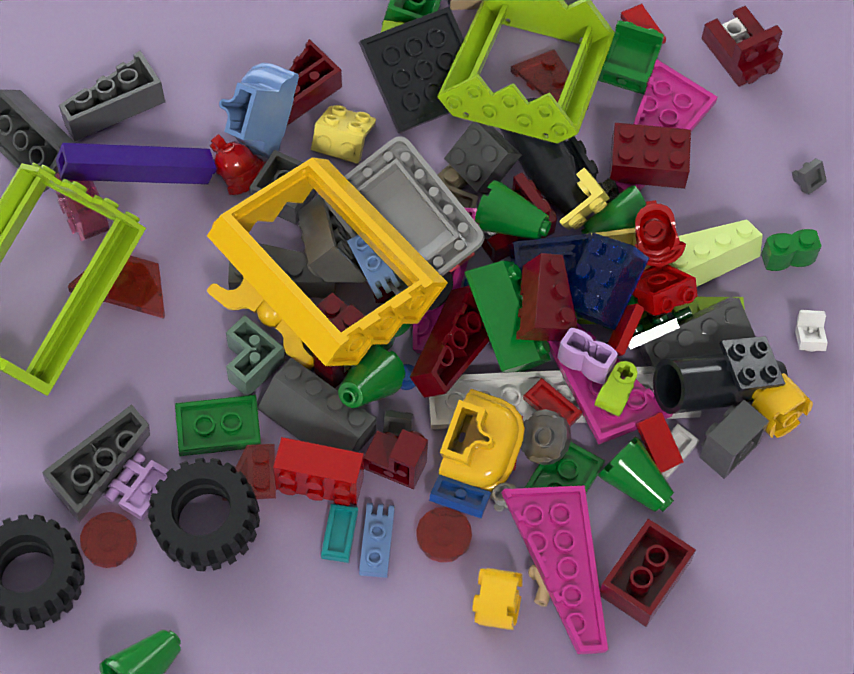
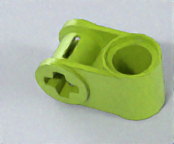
M627 361L617 363L607 382L602 386L594 405L620 417L638 373L635 365Z

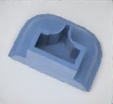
M261 63L253 66L242 78L241 82H237L233 98L221 99L219 102L220 108L225 110L228 115L224 132L235 136L239 143L248 147L251 152L269 159L274 150L279 151L292 109L299 75L271 63Z

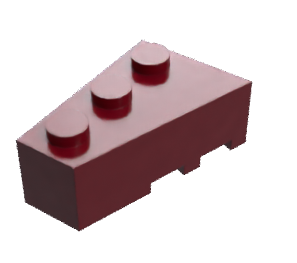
M310 39L305 44V49L302 53L295 57L293 65L289 69L297 73L299 79L287 126L342 88V70Z
M539 254L523 265L520 291L523 301L522 308L519 309L518 313L521 322L516 339L559 342L570 328L578 329L563 255Z

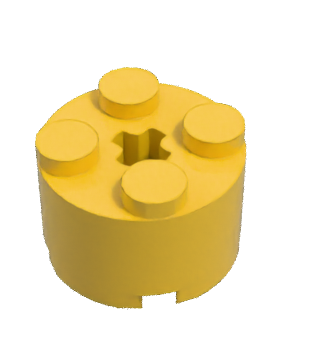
M784 373L782 374L785 381L784 386L758 389L752 395L754 401L751 406L769 420L765 432L771 438H773V435L776 438H780L795 429L801 423L798 418L802 413L807 416L813 406L811 399Z
M481 568L478 576V585L481 586L480 595L475 594L472 611L475 612V623L482 626L514 630L521 604L520 591L517 590V586L522 587L523 585L522 573Z

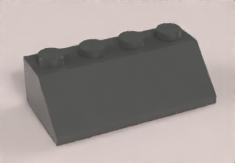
M0 90V152L17 169L21 163L45 165L56 172L54 177L61 180L56 163L62 143L76 142L21 90Z
M320 195L316 196L297 211L300 221L298 225L302 230L301 239L305 245L304 253L308 259V269L313 275H319L326 282L364 283L367 279L347 242L351 239V236L326 205L324 199Z
M290 358L275 374L258 406L260 412L304 442L359 452L376 433V418L361 407L350 408L344 405L339 398L338 390L293 358Z

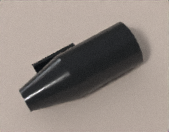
M528 98L527 101L531 102L537 98ZM500 129L505 139L521 154L518 161L528 178L535 184L536 189L564 216L588 198L577 183L580 179L576 174L585 168L596 180V175L599 171L596 163L593 160L589 161L586 156L587 151L581 140L577 141L575 136L568 138V141L564 140L560 143H553Z

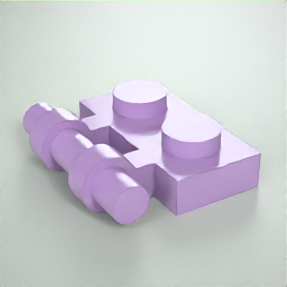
M136 453L132 460L128 459L123 465L124 470L119 477L110 482L108 485L109 490L105 493L104 498L113 503L118 495H122L123 497L119 501L120 508L143 521L148 514V509L152 508L149 503L151 494H157L158 492L155 485L160 479L165 481L168 478L165 473L169 470L153 460L145 468L141 465L145 461V457L140 453ZM132 476H137L138 478L132 486L128 487L126 484Z

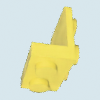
M341 105L329 106L315 123L311 150L359 164L362 158L365 137L375 126L376 119L370 117L368 113L353 112Z

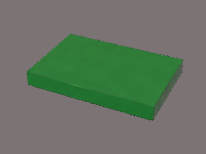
M256 395L175 403L179 456L261 448Z
M570 442L569 449L562 459L554 464H539L524 488L585 486L587 494L605 465L606 460Z

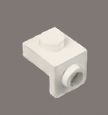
M799 311L795 329L799 350L810 352L826 351L828 342L824 330L826 318L824 311Z

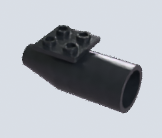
M766 336L722 340L719 344L723 353L671 358L660 361L653 375V390L658 405L668 414L731 407L733 404L738 406L743 400L746 402L752 401V395L758 389L784 386L785 381L782 374L784 373L788 376L786 366L783 362L775 359Z

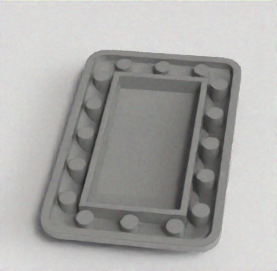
M405 137L393 138L344 176L441 276L445 275L476 251L484 242V233L479 225ZM325 201L351 238L358 235ZM398 276L397 278L401 284L398 288L393 285L392 280L388 282L395 295L408 288Z

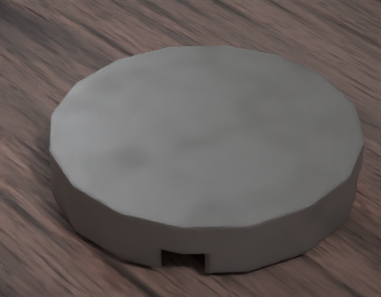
M546 409L539 410L531 414L533 416L528 420L524 421L525 431L521 451L532 462L541 465L554 464L562 459L569 449L571 429L567 420L559 413Z

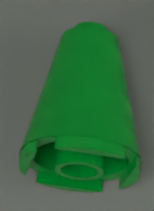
M494 180L489 184L487 188L492 190L488 196L483 194L475 216V222L479 223L482 231L538 240L542 236H547L551 228L548 214L502 182Z
M632 185L611 200L603 210L587 220L583 225L584 229L581 230L585 241H587L588 234L635 228L637 214L640 209L646 206L645 200L637 187Z
M372 345L359 364L352 365L339 387L338 394L342 403L347 407L357 408L391 396L399 391L405 378V369L403 362L392 350L389 352L383 349L384 346Z
M636 436L598 474L603 481L654 512L658 509L664 512L674 501L671 497L674 491L642 442Z
M162 629L104 659L99 664L100 673L165 674L181 651V641L173 631Z

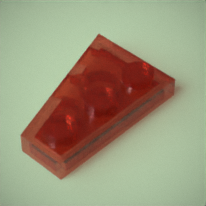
M555 49L511 66V73L516 77L520 76L524 79L529 88L532 90L536 89L542 95L550 92L558 103L569 71Z

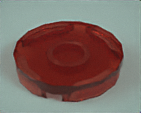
M448 507L435 508L428 511L420 519L416 529L417 544L431 560L452 562L465 554L469 549L472 540L471 525L466 516L457 510Z
M114 512L100 513L91 518L83 527L80 535V546L86 558L95 566L103 568L117 567L134 554L137 546V533L131 521L122 514Z

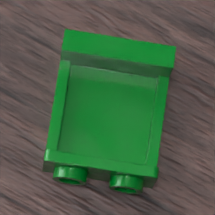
M618 20L615 34L598 81L644 95L656 59H658L662 48L664 34L659 33L655 29H646L636 26L632 22Z

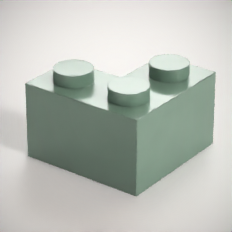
M245 315L226 332L228 348L238 355L226 366L228 381L245 396L251 395L285 362L284 347Z

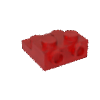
M668 264L662 267L652 266L620 280L621 290L637 297L638 304L654 316L669 313L674 307L686 303L689 304L698 297L696 278Z

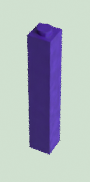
M62 143L56 158L61 180L208 185L212 175L217 170L211 150L206 148Z

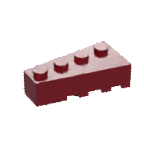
M470 286L451 290L410 375L411 380L424 398L447 394L490 341Z

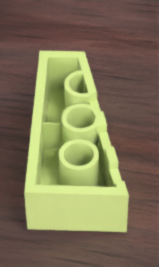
M746 219L678 236L679 240L686 244L685 250L675 262L668 265L695 277L696 286L698 287L760 257L763 234Z

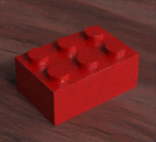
M281 437L273 466L276 490H280L281 493L286 495H306L309 499L315 501L326 499L334 501L337 505L357 506L364 478V453Z

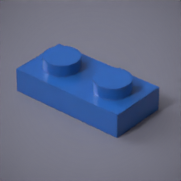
M439 474L430 493L429 501L482 519L490 500L491 492Z

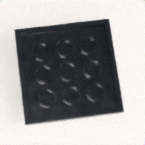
M450 6L362 39L359 42L398 134L450 114L437 96L464 41Z

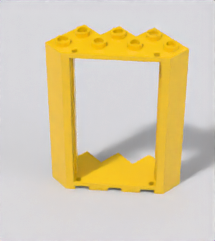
M310 158L221 214L214 221L211 230L207 234V237L325 366L358 365L372 345L388 344L402 324H418L448 284L328 159ZM313 188L408 286L401 293L343 332H340L249 234L257 221L274 222L287 202L303 203Z

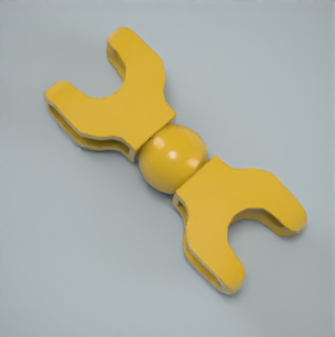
M244 276L241 285L234 290L224 289L214 283L207 288L208 294L227 309H249L255 314L257 313L258 319L264 325L276 327L275 329L283 336V346L286 354L307 369L311 370L314 367L313 357L304 349L303 341Z

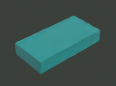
M331 504L321 559L349 563L358 517L357 507Z

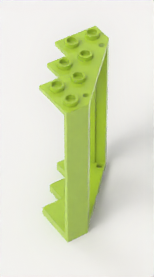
M482 0L437 97L452 116L553 143H560L579 133L615 32L591 0H578L569 6L564 0ZM502 24L580 44L558 103L550 92L528 102L514 83L493 93L480 77V73Z
M21 163L0 198V263L47 186L114 221L27 370L25 371L0 357V371L48 396L146 228L139 224L140 218L128 211L124 214L119 211V205L106 197L103 199L97 195L91 197L86 193L87 188L76 181L70 182L67 179H63V181L54 177L56 172L45 165Z

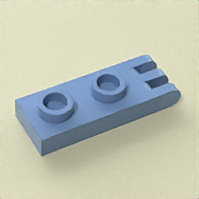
M359 235L347 241L377 299L382 297L379 287L383 286L386 293L392 291L388 284L389 281L392 280L396 288L401 286L395 272Z
M367 503L359 575L388 577L395 505H389L388 515H384V504H378L377 514L372 513L373 503Z

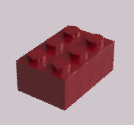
M615 122L611 140L609 182L685 189L690 172L691 129Z
M647 519L603 581L600 588V596L647 627L691 563L696 549L652 520Z

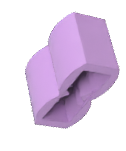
M570 328L560 342L557 358L566 367L581 371L591 381L604 384L615 366L618 353L608 344L594 341L586 332Z

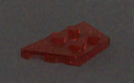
M130 256L103 302L164 319L165 310L159 263ZM84 272L69 283V292H73Z

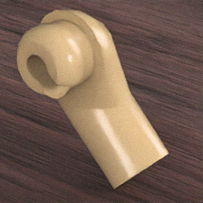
M532 565L528 570V575L532 580H536L539 586L534 602L540 606H547L550 595L536 566Z

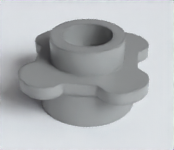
M501 483L493 489L490 497L495 502L494 509L500 512L508 508L501 492L503 489H517L514 484Z

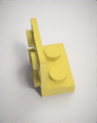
M585 168L576 175L580 179L577 183L588 198L559 221L568 230L572 228L574 230L579 229L587 222L586 217L592 212L595 214L599 213L608 205L606 201L610 199Z

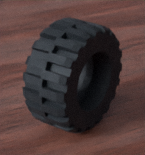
M195 458V463L189 464L188 461L179 463L181 468L176 471L171 468L165 474L168 478L165 481L160 479L155 485L158 491L157 494L152 493L149 503L152 508L148 509V519L151 522L150 528L154 537L168 558L173 562L178 561L184 568L190 569L191 566H194L197 571H206V566H211L213 570L222 569L221 563L228 561L229 565L237 561L235 556L239 552L244 555L249 550L247 543L254 542L257 536L255 528H258L260 525L259 505L251 484L248 483L247 478L241 471H236L235 466L228 462L223 466L220 459L211 458L209 463L205 462L204 458ZM205 494H215L227 499L230 504L229 516L225 523L216 531L206 535H192L181 529L179 524L181 512L192 499Z
M25 514L18 515V520L11 521V518L2 520L4 525L0 526V621L3 626L9 628L17 624L19 630H29V625H35L36 629L45 627L44 622L52 620L53 623L61 619L59 614L62 611L68 613L73 608L71 601L72 599H79L82 593L79 586L84 585V563L75 540L72 539L70 532L66 528L60 527L57 521L49 519L46 522L44 516L34 515L33 519H29L28 515ZM34 552L42 553L52 558L54 562L53 570L49 578L38 588L27 592H14L4 588L2 585L3 573L15 558Z

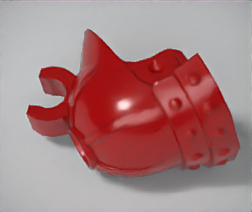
M218 134L211 140L212 144H210V148L216 153V173L227 184L229 195L245 193L249 191L250 186L266 162L257 155L254 156L245 145L235 141L226 143Z
M656 200L646 201V206L640 209L636 217L635 234L637 244L633 247V253L645 265L662 267L675 262L683 254L686 244L679 240L672 210L666 205L657 203Z

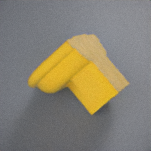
M470 389L464 401L459 400L440 450L443 459L439 474L492 492L498 484L506 483L513 471L524 438L525 427L518 410L503 399ZM461 433L466 434L463 442H459Z

